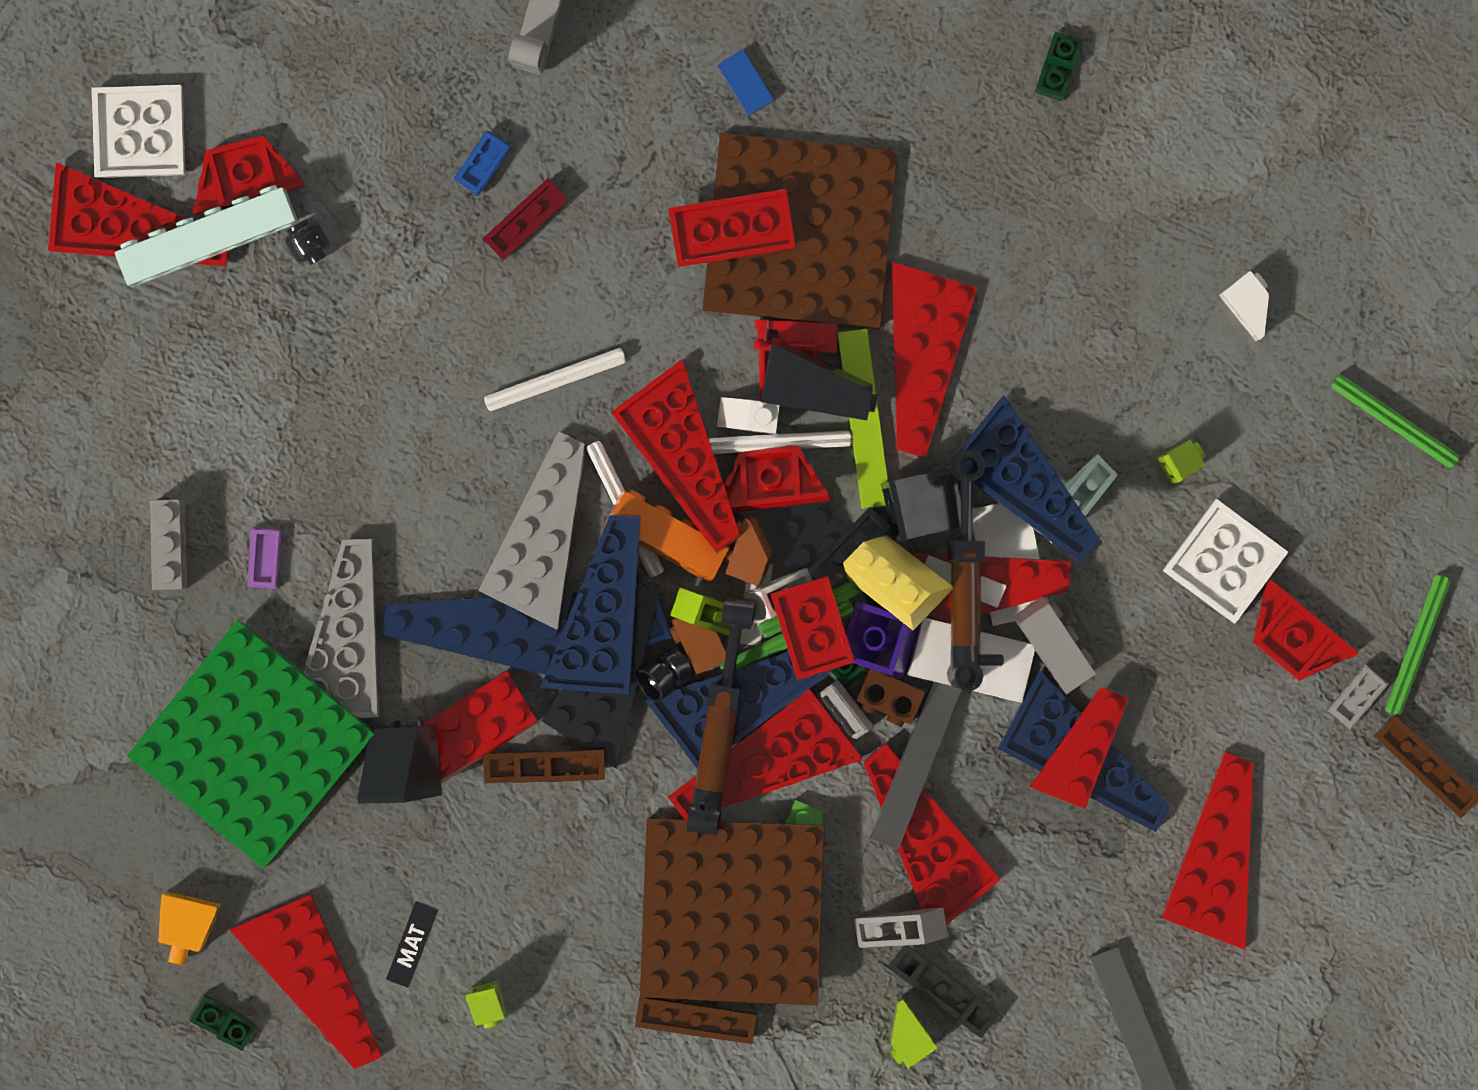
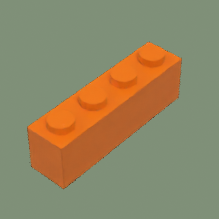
M630 490L629 493L624 491L619 495L611 513L641 516L640 546L707 582L714 579L729 547L724 548L717 554L702 533L697 531L698 528L693 522L682 519V521L675 519L671 516L672 512L661 505L651 506L645 502L646 498L638 492Z

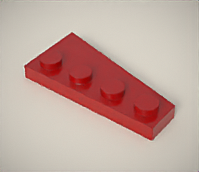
M1099 687L1029 787L1085 809L1129 698Z

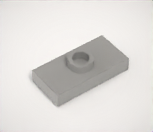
M1364 664L1326 710L1348 729H1351L1388 686V683Z
M838 679L816 695V698L851 743L874 727Z

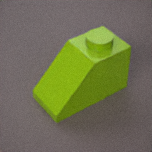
M1190 439L1156 459L1172 484L1181 482L1204 467L1205 464L1202 459L1206 458L1198 442L1193 444Z
M679 588L670 616L728 636L730 633V627L721 624L724 602Z
M499 980L469 988L465 996L475 1025L483 1024L484 1029L501 1025V1020L506 1018L507 1013Z
M900 996L896 1002L890 1037L893 1048L889 1051L899 1065L904 1062L909 1069L936 1050L937 1045L905 999Z

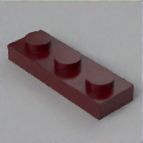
M547 178L482 239L504 261L569 200Z

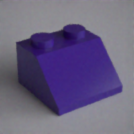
M856 601L846 631L854 663L891 676L903 678L919 625L912 630L888 610Z

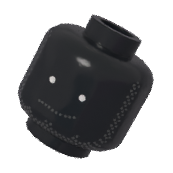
M305 219L287 230L289 235L286 237L285 243L297 262L309 261L310 265L326 257L323 251L329 247L330 242L318 222H309L308 219Z

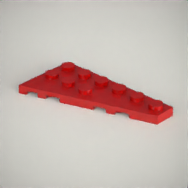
M57 162L55 164L48 251L116 257L114 252L121 250V244L137 239L138 243L150 239L149 233L163 228L168 232L177 228L176 223L186 219ZM229 251L195 264L228 267Z
M892 262L897 450L926 458L977 287Z
M681 359L614 409L611 414L718 554L741 535L684 361Z
M909 552L923 564H925L928 555L951 564V561H948V554ZM985 556V562H981V576L1004 584L1006 587L998 608L981 601V615L1035 601L1041 597L1046 598L1068 592L1071 561ZM951 592L926 618L948 624L951 623Z
M808 689L731 748L721 807L739 803L836 770L840 767L862 761L863 758L812 691ZM696 775L668 796L685 821L688 820Z
M886 743L863 761L881 808L900 762V759ZM923 788L898 852L921 909L943 908L946 925H948L1001 879Z
M1223 752L1161 918L1246 950L1253 762Z
M312 893L229 929L354 1069L383 1056Z

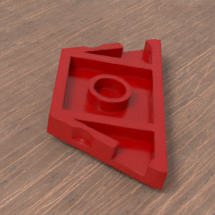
M263 135L205 150L203 170L199 178V189L196 203L193 206V214L195 216L201 215L216 207H221V209L232 207V201L245 196H249L251 200L261 196L260 191L270 186L276 185L278 189L284 188L286 192L304 188L306 185Z
M798 445L739 452L734 462V470L728 475L724 484L733 512L830 501L826 488L818 479Z
M1268 579L1265 584L1252 643L1295 679L1300 681L1318 671L1325 670L1334 666V664L1352 658L1359 653L1271 579Z

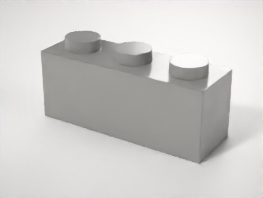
M150 500L152 590L188 589L185 500Z
M1041 597L1014 615L1013 618L1059 687L1068 694L1096 675L1091 667L1095 662L1085 648L1080 651L1075 643L1079 640L1078 636L1070 625L1064 627L1059 619L1063 614L1055 602L1052 601L1049 604Z

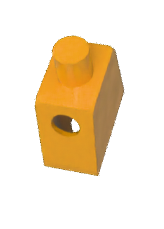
M168 891L162 894L158 940L160 943L171 945L168 962L186 965L189 950L200 952L204 948L222 904Z

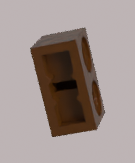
M869 668L856 701L861 703L860 709L876 715L877 710L888 715L887 721L903 727L904 723L912 724L925 691ZM878 684L883 687L884 695L880 700L873 701L868 698L867 690L871 685ZM901 696L908 697L911 701V707L905 713L897 712L894 707L896 699Z

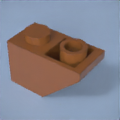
M750 514L744 521L739 520L737 524L741 536L737 539L735 547H730L726 554L724 564H727L728 567L725 574L759 586L765 580L774 553L757 517Z
M678 618L672 620L674 626L669 628L676 644L682 642L686 651L683 656L687 659L691 670L694 669L697 675L725 662L726 650L716 631L693 625Z

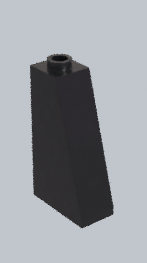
M772 338L762 392V403L866 421L868 420L869 412H875L877 395L872 394V384L799 350L784 341Z

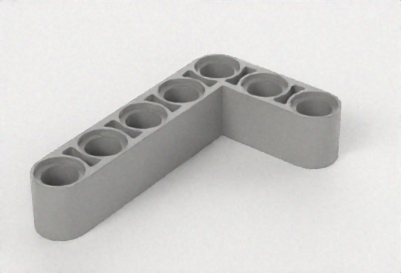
M529 0L521 33H515L509 51L508 60L513 68L542 75L563 0Z

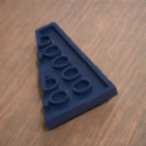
M1003 395L959 450L978 452L985 460V472L980 478L973 481V484L1084 566L1102 541L1008 399ZM967 457L962 462V470L968 474L972 470L973 465L972 461Z
M610 514L540 688L630 694L640 515Z
M574 590L564 591L559 630L492 597L386 605L380 634L546 675L566 625Z
M789 652L735 669L733 687L743 689L740 707L737 711L732 746L832 670L797 680ZM723 673L674 689L669 696L660 702H654L649 698L645 699L646 703L696 769H698L708 710L707 701L710 684H721Z
M1039 670L998 749L1041 771L1046 761L1052 756L1081 713ZM1110 745L1090 798L1156 832L1170 806Z

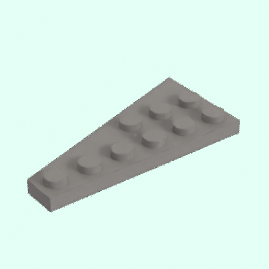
M559 431L478 590L556 630L560 628L566 574H568L575 513L578 506L577 499L586 451L584 443Z
M373 539L342 540L329 589L324 599L321 616L318 620L308 653L304 673L358 718L379 717Z

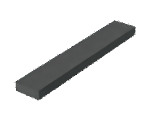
M934 681L931 682L869 839L892 849H899L962 691L961 689Z
M1114 946L1090 956L1143 1089L1176 1090L1118 947Z

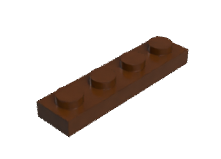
M1392 715L1373 735L1378 742L1459 818H1462L1477 803L1478 793L1396 715Z
M639 996L635 1027L753 1044L757 1013Z

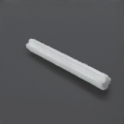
M618 348L485 396L484 401L487 409L494 411L624 364L626 358L623 350Z
M849 430L709 438L714 454L739 453L798 445L800 449L846 447L852 443Z
M596 441L587 446V451L615 505L619 495L625 489L602 443ZM639 545V556L648 575L655 577L661 574L664 568L657 554Z

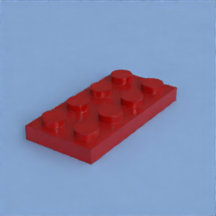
M786 189L668 208L678 268L796 249Z
M508 671L424 723V725L436 724L441 783L539 723Z

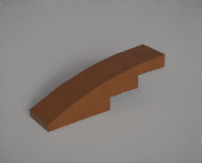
M604 749L489 753L483 757L485 784L605 779Z

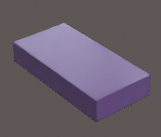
M251 529L247 587L278 589L282 530Z

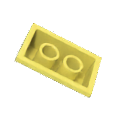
M887 535L863 542L843 562L846 578L912 630L953 590L951 584Z

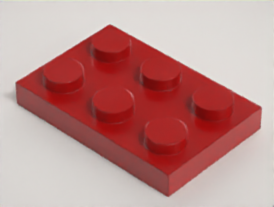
M828 576L771 593L797 680L855 662Z

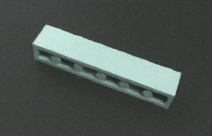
M276 185L270 186L260 191L261 196L251 200L249 196L241 197L232 201L233 206L222 210L221 207H216L204 212L205 217L194 221L193 218H187L176 223L177 228L166 232L165 228L148 234L150 239L139 243L137 239L121 244V250L114 253L127 286L136 287L298 224L286 190L284 188L278 189Z

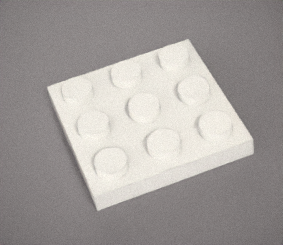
M182 85L92 88L94 176L96 178L186 175Z
M1215 499L1162 571L1235 624L1287 555L1288 551L1222 502Z

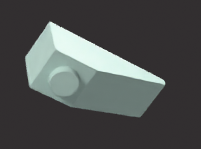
M1097 454L1065 484V487L1086 516L1118 475Z

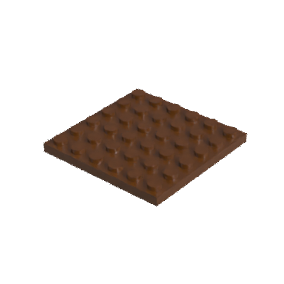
M720 133L713 201L786 189L796 249L707 263L702 311L880 329L898 150Z
M647 818L640 997L818 1006L825 825L720 821L717 836L687 831V821L685 819Z

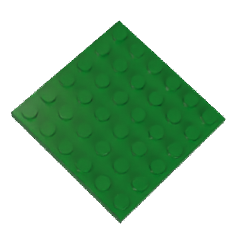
M238 619L132 748L127 757L264 870L360 754L374 733L367 724Z

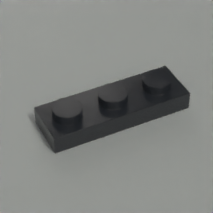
M869 507L809 568L808 572L816 579L828 576L831 588L833 589L846 575L843 562L863 542L884 536L891 526Z

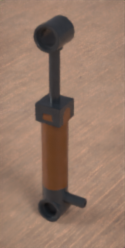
M959 451L951 457L949 462L951 474L958 481H961V540H948V561H951V585L953 590L951 591L950 666L947 671V678L953 687L965 691H973L983 682V670L980 666H1002L1004 664L1002 654H980L981 562H985V541L972 540L973 481H976L983 475L986 465L982 455L975 451ZM967 457L972 461L973 465L972 470L968 474L962 470V462ZM967 667L970 670V679L966 683H962L960 672Z
M726 596L721 624L729 626L730 633L721 684H710L706 722L693 798L687 820V831L712 836H717L737 711L740 707L743 689L733 687L742 629L752 630L756 612V600Z

